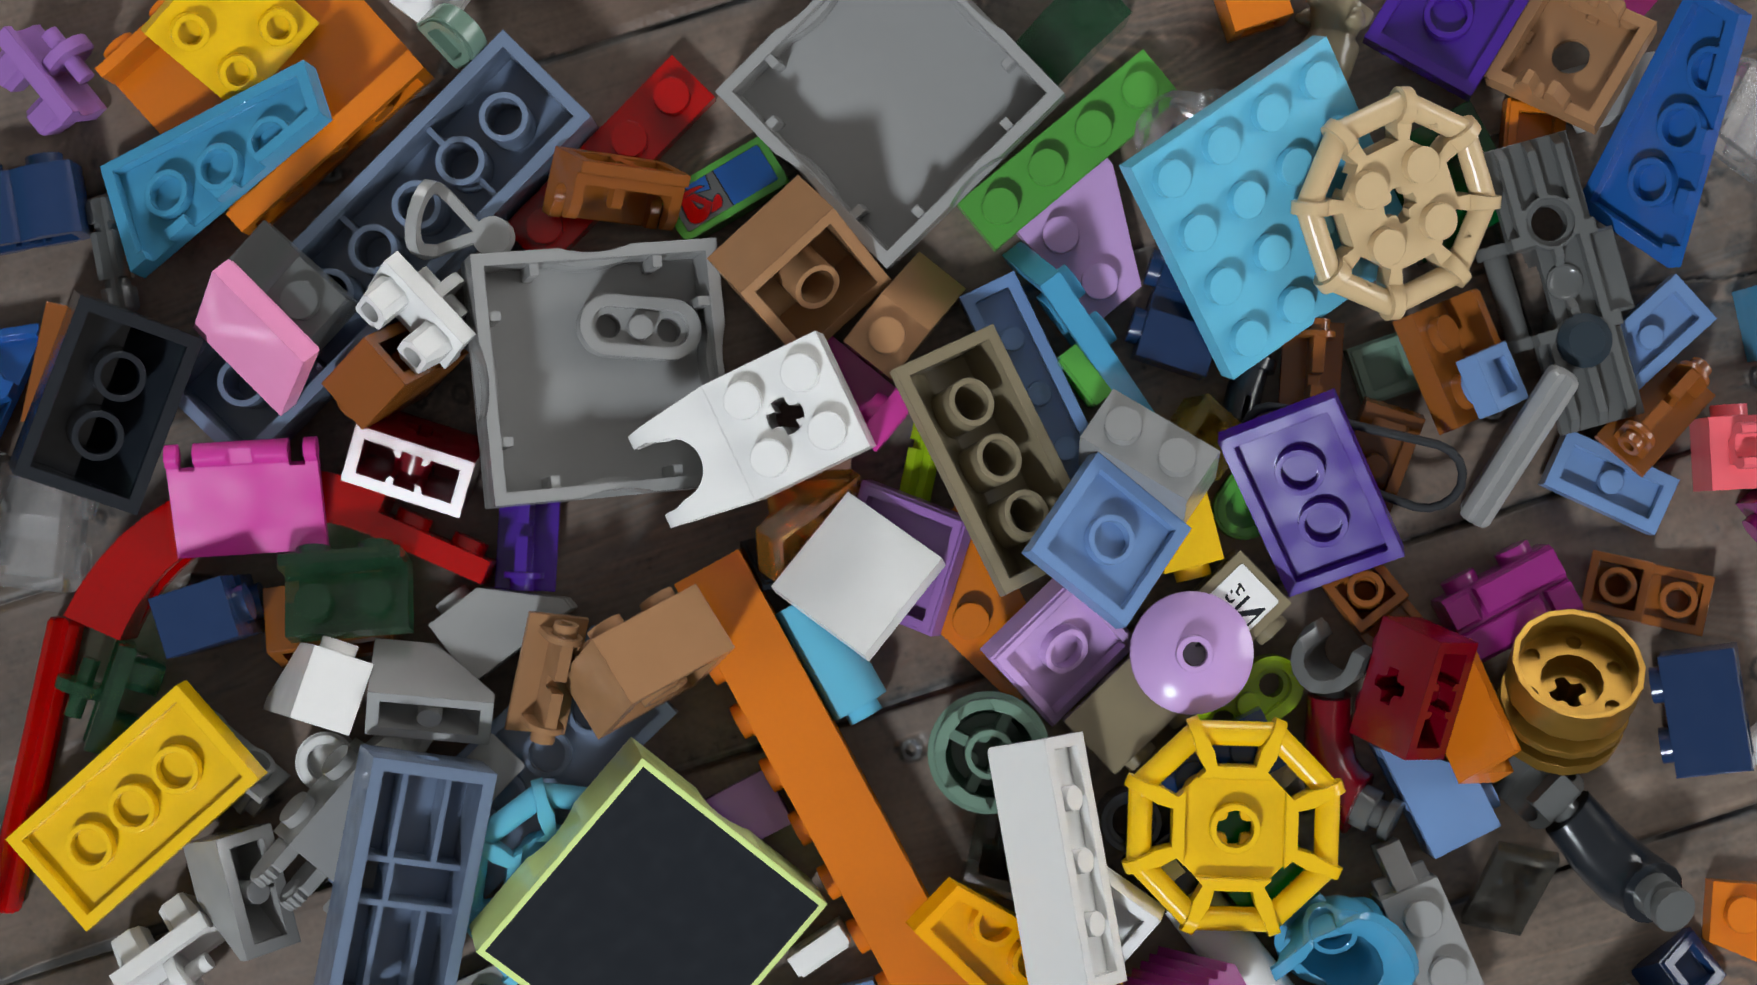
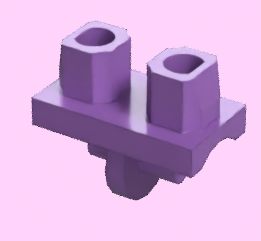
M32 25L19 31L14 30L12 26H4L1 29L0 85L10 92L24 91L31 84L40 97L26 111V118L39 134L43 136L60 134L76 122L97 120L107 109L87 84L94 77V73L84 61L91 55L94 46L85 34L73 35L66 39L57 27L54 26L45 31L41 25Z

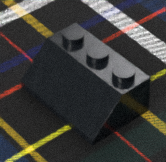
M74 290L8 463L12 474L138 515L204 339L134 311Z

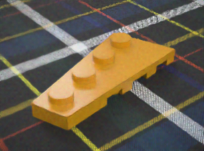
M948 877L905 922L969 985H1028L1016 913L956 880Z

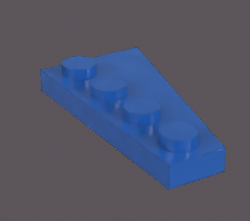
M1728 0L1681 1L1583 190L1591 217H1594L1605 226L1612 225L1615 233L1667 268L1681 267L1752 19L1750 13Z

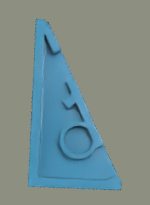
M1022 241L1004 253L1002 256L1011 269L1017 271L1042 292L1036 296L1040 307L1055 324L1071 347L1075 344L1078 345L1110 389L1117 390L1154 412L1110 347V344L1117 340L1110 326L1097 311H1093L1089 315L1079 301L1086 294V291L1072 271L1065 264L1056 269Z

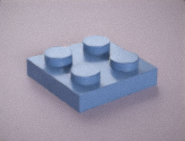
M1096 452L1086 457L1022 551V554L1115 629L1127 627L1192 528L1102 454Z

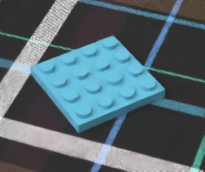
M1311 36L1119 165L1221 376L1233 380L1311 326L1315 318L1324 317L1348 300L1335 293L1322 294L1313 284L1316 273L1297 215L1290 214L1291 200L1298 199L1323 138L1320 130L1321 127L1330 118L1339 120L1359 110L1327 36ZM1370 133L1358 138L1362 149L1374 144ZM1342 159L1326 194L1327 198L1332 197L1335 188L1342 189L1348 175L1342 173L1346 163ZM1393 189L1390 192L1392 201L1384 206L1385 214L1398 216L1402 206ZM1324 217L1334 249L1336 250L1341 246V242L1333 217ZM1360 258L1352 269V274L1373 282L1377 279L1379 266L1370 263V261L1364 258Z

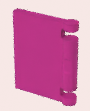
M317 436L303 437L302 450L305 461H291L289 438L193 443L191 455L194 467L181 468L179 445H164L163 463L167 475L178 559L327 550L329 548V538Z

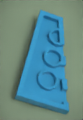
M301 60L100 166L131 273L146 278L333 121L317 70L314 66L305 60Z

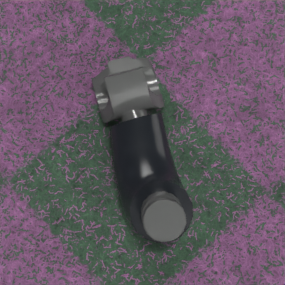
M1514 755L1509 759L1514 772L1498 782L1494 788L1497 795L1533 829H1545L1574 871L1603 901L1637 922H1654L1664 931H1677L1689 923L1694 915L1695 900L1690 893L1682 889V877L1678 870L1635 839L1604 809L1589 791H1584V780L1579 774L1562 776L1536 770Z

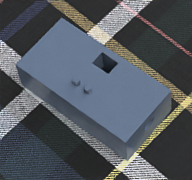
M360 744L313 985L457 984L498 775L484 762L475 759ZM367 860L378 862L373 888L361 887Z

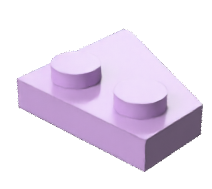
M1108 158L1085 175L1016 234L1024 244L1056 269L1065 264L1072 271L1086 291V294L1079 301L1089 315L1093 311H1097L1104 318L1141 287L1114 166Z

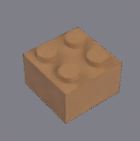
M799 175L707 257L708 261L784 346L814 331L823 333L826 340H829L892 282L837 211Z
M696 584L675 594L672 587L660 590L639 605L641 612L625 622L620 614L609 617L593 627L587 633L590 639L573 650L572 655L575 660L570 665L567 682L564 684L598 740L698 685L735 648Z

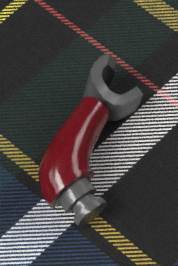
M1323 617L1304 627L1292 648L1290 659L1294 676L1300 685L1309 691L1306 703L1304 747L1333 778L1342 779L1346 792L1340 796L1339 832L1347 833L1352 826L1367 832L1372 827L1377 830L1376 838L1386 842L1401 817L1405 802L1398 798H1394L1391 803L1384 800L1385 792L1372 786L1374 774L1365 770L1357 759L1353 734L1349 732L1352 723V695L1346 691V687L1362 678L1367 672L1372 648L1365 644L1352 652L1345 670L1336 667L1330 663L1325 652L1326 641L1333 633L1328 621L1325 622Z

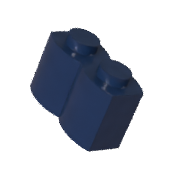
M43 152L25 157V166L11 170H3V165L0 164V256L91 238L90 234L93 233V227L88 225L85 204L88 198L82 166L70 159L63 160V154L60 152Z

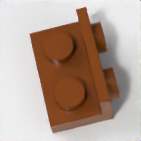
M1474 288L1392 322L1439 435L1479 419L1473 404L1463 393L1461 375L1455 362L1501 343L1480 291Z

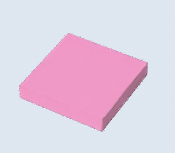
M228 259L212 271L193 329L282 416L297 404L320 351L319 347L234 261Z

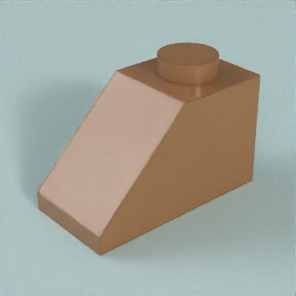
M918 252L844 339V346L888 382L892 383L893 379L889 372L910 361L959 297L965 292L966 288L921 252Z

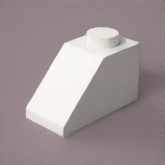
M323 635L319 646L300 642L267 696L263 709L349 736L374 664L355 658L359 649L358 646Z

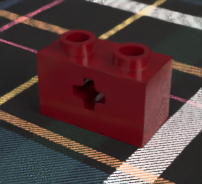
M401 411L364 430L356 424L340 480L460 518L474 492L481 468L478 436Z
M1383 616L1379 631L1376 633L1372 643V655L1364 683L1356 697L1355 713L1349 732L1403 760L1444 759L1479 643L1422 617Z

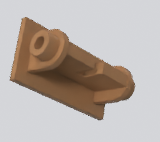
M536 611L528 612L504 727L506 730L531 732L530 740L540 745H553L556 736L565 735L573 697L564 683L567 682L570 665L575 660L572 655L573 650L585 642L589 623L588 617Z

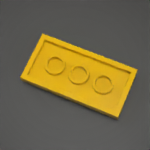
M184 680L175 685L5 840L87 932L120 905L268 772L187 680Z

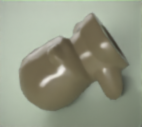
M1306 0L1310 8L1300 11L1295 16L1296 22L1311 27L1302 42L1313 35L1327 36L1348 83L1360 52L1355 38L1361 30L1366 29L1372 22L1375 15L1374 12L1359 0Z

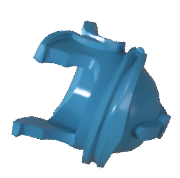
M1318 891L1279 927L1281 933L1274 935V945L1279 958L1270 967L1275 981L1292 972L1302 980L1316 985H1413L1419 974V960L1408 937L1395 923L1386 918L1384 912L1372 899L1367 897L1341 895L1324 897Z

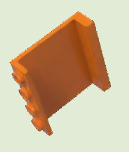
M158 0L149 11V17L157 11L165 0ZM294 0L319 22V25L275 74L301 60H305L314 66L317 70L333 121L228 208L229 211L226 215L241 232L250 236L263 220L273 225L435 79L364 0ZM141 27L133 34L127 32L112 41L104 51L103 56L105 59L94 68L102 78L116 85L160 134L224 101L141 31Z

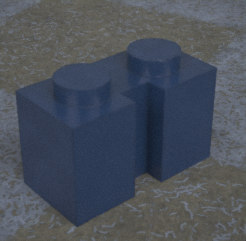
M1154 249L1143 279V284L1152 286L1146 309L1135 307L1125 336V342L1134 344L1130 359L1200 380L1207 376L1212 356L1161 251Z
M251 574L224 575L149 598L148 601L166 658L170 659L202 653L265 633L263 585L260 582L254 583Z
M1737 642L1661 651L1657 657L1658 666L1649 667L1648 673L1654 704L1665 703L1668 727L1658 728L1663 763H1674L1677 779L1754 771L1756 759L1744 696V684Z

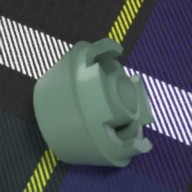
M996 691L972 693L949 705L935 722L928 742L930 772L940 791L957 806L979 814H998L987 753L988 749L1000 745L1047 738L1048 733L1040 717L1022 700Z

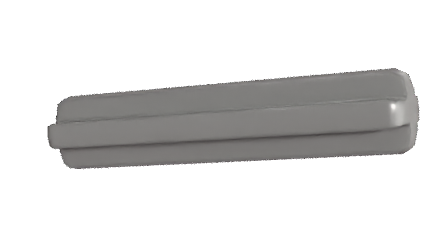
M1551 365L1542 375L1460 504V515L1468 522L1478 527L1486 528L1495 518L1578 389V378L1569 370L1558 365Z

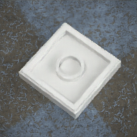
M847 492L771 587L776 594L864 659L870 661L946 564L942 557L857 497Z

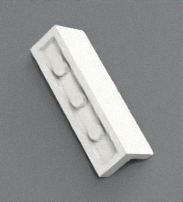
M1083 731L990 747L987 753L1028 985H1116L1127 981Z

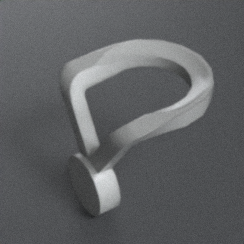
M424 179L417 186L412 195L405 221L406 248L411 254L421 260L435 259L472 245L480 253L509 252L515 243L513 227L507 221L497 216H488L479 221L445 184L431 179ZM435 194L444 200L472 232L439 244L424 243L421 236V223L429 199Z

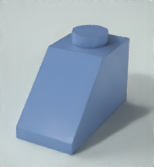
M1369 743L1395 798L1405 802L1403 814L1422 852L1437 859L1501 827L1494 812V809L1500 807L1501 804L1491 783L1459 784L1449 761L1443 759L1403 760Z

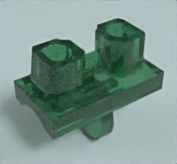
M115 640L101 683L95 681L101 661L89 656L82 657L77 675L57 674L54 687L70 694L63 713L64 715L82 719L87 701H95L82 737V741L85 742L84 751L100 754L105 746L108 747L142 716L118 708L125 688L154 697L157 696L166 672L165 663L138 651L133 640Z

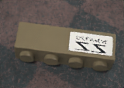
M1231 550L1211 570L1212 574L1205 576L1190 590L1212 594L1228 602L1246 622L1252 641L1256 640L1260 645L1270 640L1285 625L1287 619L1282 613L1292 604L1241 550ZM1191 642L1183 650V658L1188 665L1196 666L1205 658V649L1199 642ZM1129 652L1061 719L1074 733L1083 731L1085 744L1116 775L1123 767L1129 772L1138 768L1156 749L1151 740L1167 724L1175 730L1186 721L1185 719L1190 718L1192 715L1172 712L1151 700L1140 688L1134 677Z

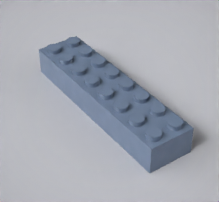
M502 30L292 243L358 302L368 290L370 282L383 262L396 251L417 272L427 266L440 281H443L450 274L457 272L461 268V263L470 254H475L478 250L472 245L431 260H421L409 252L405 243L407 210L412 195L424 179H431L445 184L479 221L488 216H497L508 221L549 179L555 146L579 149L599 127L592 116ZM435 194L429 199L421 223V236L424 243L439 244L472 232L444 200ZM356 312L323 350L319 351L297 404L282 416L203 340L179 407L214 442L289 438V441H291L333 398L321 383L363 337L378 331V329L371 327ZM395 317L384 327H387L395 322H398L399 320Z

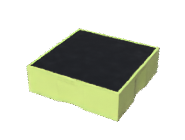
M630 737L574 802L570 813L556 834L543 847L525 859L471 922L469 927L476 953L520 985H759L827 906V902L811 878L749 829L727 820L716 812L700 795L696 787L638 741Z

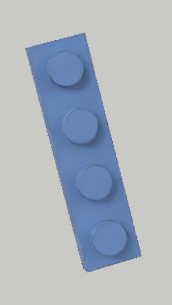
M1012 271L960 296L959 302L974 332L994 324L1071 480L1080 468L1078 465L1080 436L1088 426V422L1061 367L1057 363L1058 360L1015 272Z

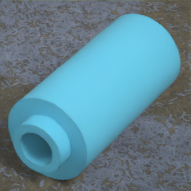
M792 605L775 614L790 644L803 664V668L834 721L845 716L851 726L882 708L877 698L887 690L870 661L864 659Z

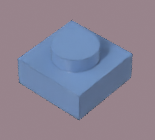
M1506 341L1485 348L1455 362L1461 375L1463 393L1473 404L1479 419L1501 412L1529 397Z

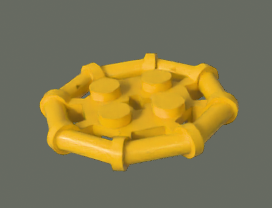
M1198 715L1185 719L1187 725L1135 774L1129 772L1124 781V785L1128 787L1126 857L1121 860L1126 874H1133L1180 923L1179 930L1189 935H1193L1196 930L1267 932L1269 937L1281 933L1280 926L1331 879L1338 880L1343 870L1338 865L1340 796L1346 792L1342 779L1333 778L1287 729L1288 722L1274 717L1271 722L1200 720ZM1212 745L1258 746L1254 764L1217 763L1215 750ZM1196 752L1203 768L1197 774L1190 776L1177 793L1161 784L1186 759ZM1278 756L1307 785L1305 789L1290 796L1277 780L1268 773ZM1153 802L1171 808L1170 842L1152 846ZM1315 809L1313 851L1298 847L1299 812ZM1239 811L1242 820L1251 822L1250 832H1241L1238 837V843H1227L1226 834L1222 831H1217L1218 822L1226 820L1228 812ZM1177 858L1195 876L1199 883L1190 897L1161 868L1162 866ZM1292 862L1304 868L1272 900L1270 899L1265 887L1272 881L1271 877L1282 867L1285 869ZM1214 891L1251 892L1255 907L1212 906L1210 904Z

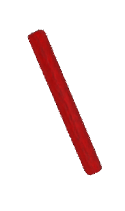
M53 616L47 622L0 832V913L13 914L18 912L23 905L31 868L5 839L45 804L84 631L83 624L65 616Z

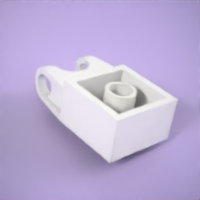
M818 331L811 332L700 386L628 436L634 450L645 448L654 443L669 442L676 439L682 440L690 444L701 458L703 465L701 483L698 489L690 497L686 498L677 509L665 515L670 528L767 499L877 446L824 334ZM784 401L792 406L801 405L804 411V417L796 419L800 429L792 433L789 427H779L776 421V414L781 413L778 407Z

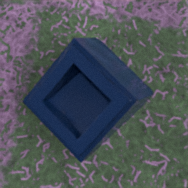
M1691 927L1682 929L1641 960L1631 971L1640 985H1719L1727 976Z

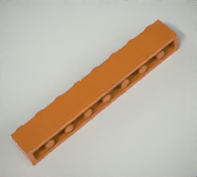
M738 549L675 583L674 586L678 593L694 584L698 586L735 646L709 674L717 686L726 681L738 703L730 706L729 709L745 739L755 735L766 754V757L758 761L766 780L775 793L785 789L796 809L787 814L797 837L804 847L813 842L824 861V864L817 867L816 870L832 900L843 896L853 915V918L845 921L851 937L862 954L872 950L883 970L874 975L877 984L969 985L905 923L930 895L836 721L832 719L803 668V664L775 616L777 612L766 592H762L742 550Z

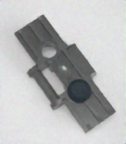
M1566 130L1484 152L1495 194L1502 195L1501 209H1496L1505 242L1480 249L1475 257L1477 264L1484 263L1504 338L1510 353L1515 354L1535 348L1542 375L1549 366L1558 365L1569 370L1578 378V389L1556 421L1559 435H1567L1645 413L1620 325L1624 323L1621 312L1635 308L1612 225L1597 229L1595 218H1590ZM1548 207L1554 209L1560 215L1563 228L1556 240L1545 241L1534 234L1531 227V219L1538 208ZM1516 253L1523 255L1528 269L1537 267L1548 304L1549 313L1541 315L1544 331L1534 336L1529 335L1508 260L1509 255Z

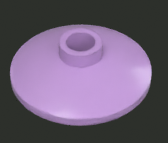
M1178 592L1158 600L1140 617L1131 637L1130 664L1138 685L1156 704L1180 714H1204L1225 706L1243 689L1253 666V641L1246 622L1228 602L1205 592ZM1191 642H1199L1205 649L1204 660L1196 666L1188 665L1183 658V650Z

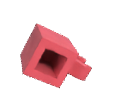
M1747 403L1709 406L1710 417L1694 419L1689 425L1693 492L1757 488V414L1748 415Z

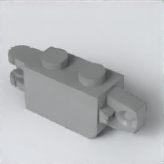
M374 735L366 743L355 737L349 745L343 744L335 749L324 762L321 769L323 775L307 793L303 791L295 795L283 808L279 817L281 822L273 830L279 838L265 852L263 857L258 860V863L251 871L250 880L260 888L268 887L298 854L303 856L307 861L285 885L278 899V903L291 912L299 906L301 907L302 903L306 902V899L313 894L326 877L334 882L360 744L426 752L433 740Z
M1390 836L1386 842L1381 840L1370 845L1382 876L1371 881L1374 891L1369 892V895L1384 912L1386 918L1395 923L1404 932L1415 949L1419 960V974L1413 985H1485L1438 877L1428 871L1424 861L1421 859L1410 864L1397 837Z

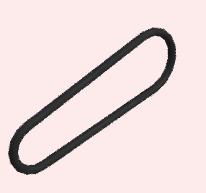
M1273 402L1256 405L1246 413L1241 423L1252 420L1261 413L1273 412L1289 405ZM1348 419L1353 430L1438 449L1448 454L1455 462L1458 472L1457 484L1452 492L1442 500L1429 504L1418 503L1380 490L1384 501L1412 511L1430 513L1445 509L1454 503L1465 489L1467 469L1464 459L1454 447L1440 440Z

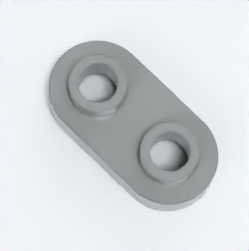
M603 294L593 298L582 307L576 320V332L583 347L599 357L671 362L689 355L697 347L701 337V322L696 311L689 304L679 299ZM607 316L615 322L616 333L612 338H605L597 331L596 324L599 317ZM660 321H668L675 327L676 336L672 342H665L658 336L657 326Z

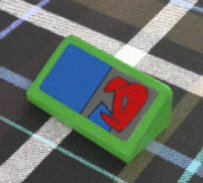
M757 136L691 175L689 188L685 187L675 227L683 240L707 238L771 200L790 181L770 148Z

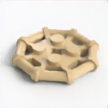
M1396 86L1391 90L1389 96L1339 120L1330 118L1320 129L1323 138L1298 199L1291 200L1290 214L1297 215L1316 273L1313 284L1322 294L1335 293L1379 312L1380 316L1386 321L1400 320L1406 310L1454 286L1463 288L1472 278L1469 271L1494 210L1501 209L1502 195L1495 194L1478 137L1481 131V125L1472 115H1458L1418 96L1411 86ZM1412 123L1420 124L1440 135L1435 138L1430 147L1417 144L1410 140ZM1385 126L1386 138L1364 149L1361 148L1358 138ZM1456 154L1458 155L1468 192H1455L1447 162ZM1342 159L1346 162L1342 173L1348 175L1342 189L1335 188L1332 197L1327 198L1326 194ZM1393 189H1396L1399 194H1403L1404 197L1403 208L1398 216L1385 214L1384 206L1392 201L1390 192ZM1456 209L1466 210L1467 213L1452 249L1449 251L1442 245L1443 240L1449 238L1456 230L1458 223ZM1324 217H1333L1341 242V246L1336 250L1334 249ZM1360 258H1364L1370 261V263L1379 266L1376 284L1352 274V269ZM1426 258L1428 263L1435 268L1403 284L1402 269Z

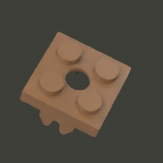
M1530 0L1484 75L1486 85L1596 135L1656 35L1657 21L1627 9L1626 3L1623 0ZM1566 42H1579L1583 44L1590 54L1587 65L1575 73L1559 71L1554 66L1552 58L1555 50L1560 45Z

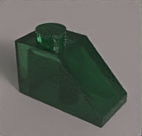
M1054 0L1015 43L1060 88L1126 26L1132 11L1122 0Z

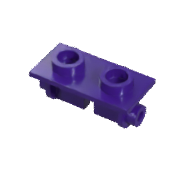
M561 502L499 508L495 588L516 591L556 592Z

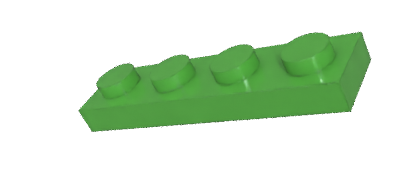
M1142 49L965 196L956 207L991 249L996 252L1012 239L1020 229L1102 161L1109 158L1178 101L1182 95L1144 49Z

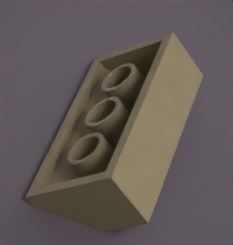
M994 324L891 370L889 373L999 596H1005L1046 575L1047 573L1025 557L1022 551L1071 480Z

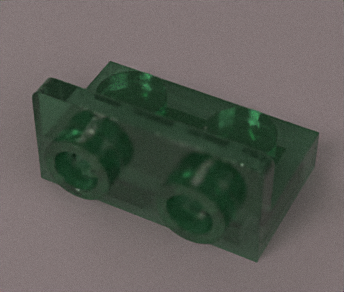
M370 538L357 542L356 548L333 549L329 545L311 543L297 546L295 553L277 555V569L285 577V637L291 643L321 641L323 635L335 639L414 633L413 562L400 545L394 544V542L388 539Z

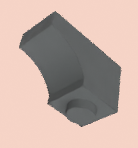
M265 220L229 258L319 347L320 352L357 312L356 305L358 301L272 224Z

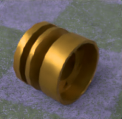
M1576 609L1548 611L1527 622L1515 638L1507 661L1506 671L1502 675L1501 683L1496 693L1521 747V751L1514 755L1516 758L1536 770L1562 776L1588 773L1608 762L1622 740L1623 732L1629 723V717L1634 711L1643 691L1646 671L1638 645L1622 627L1599 614Z

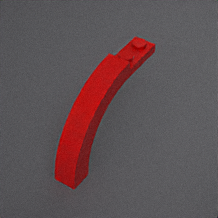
M321 471L327 523L345 526L370 535L476 583L487 584L491 582L496 571L497 561L485 555L489 547L485 542L459 531H455L452 540L430 531L433 520L422 514L401 506L396 515L390 513L396 498L341 481V473ZM170 500L143 516L117 538L96 561L84 578L63 616L119 641L138 638L151 611L148 599L161 595L175 577L196 559H178Z

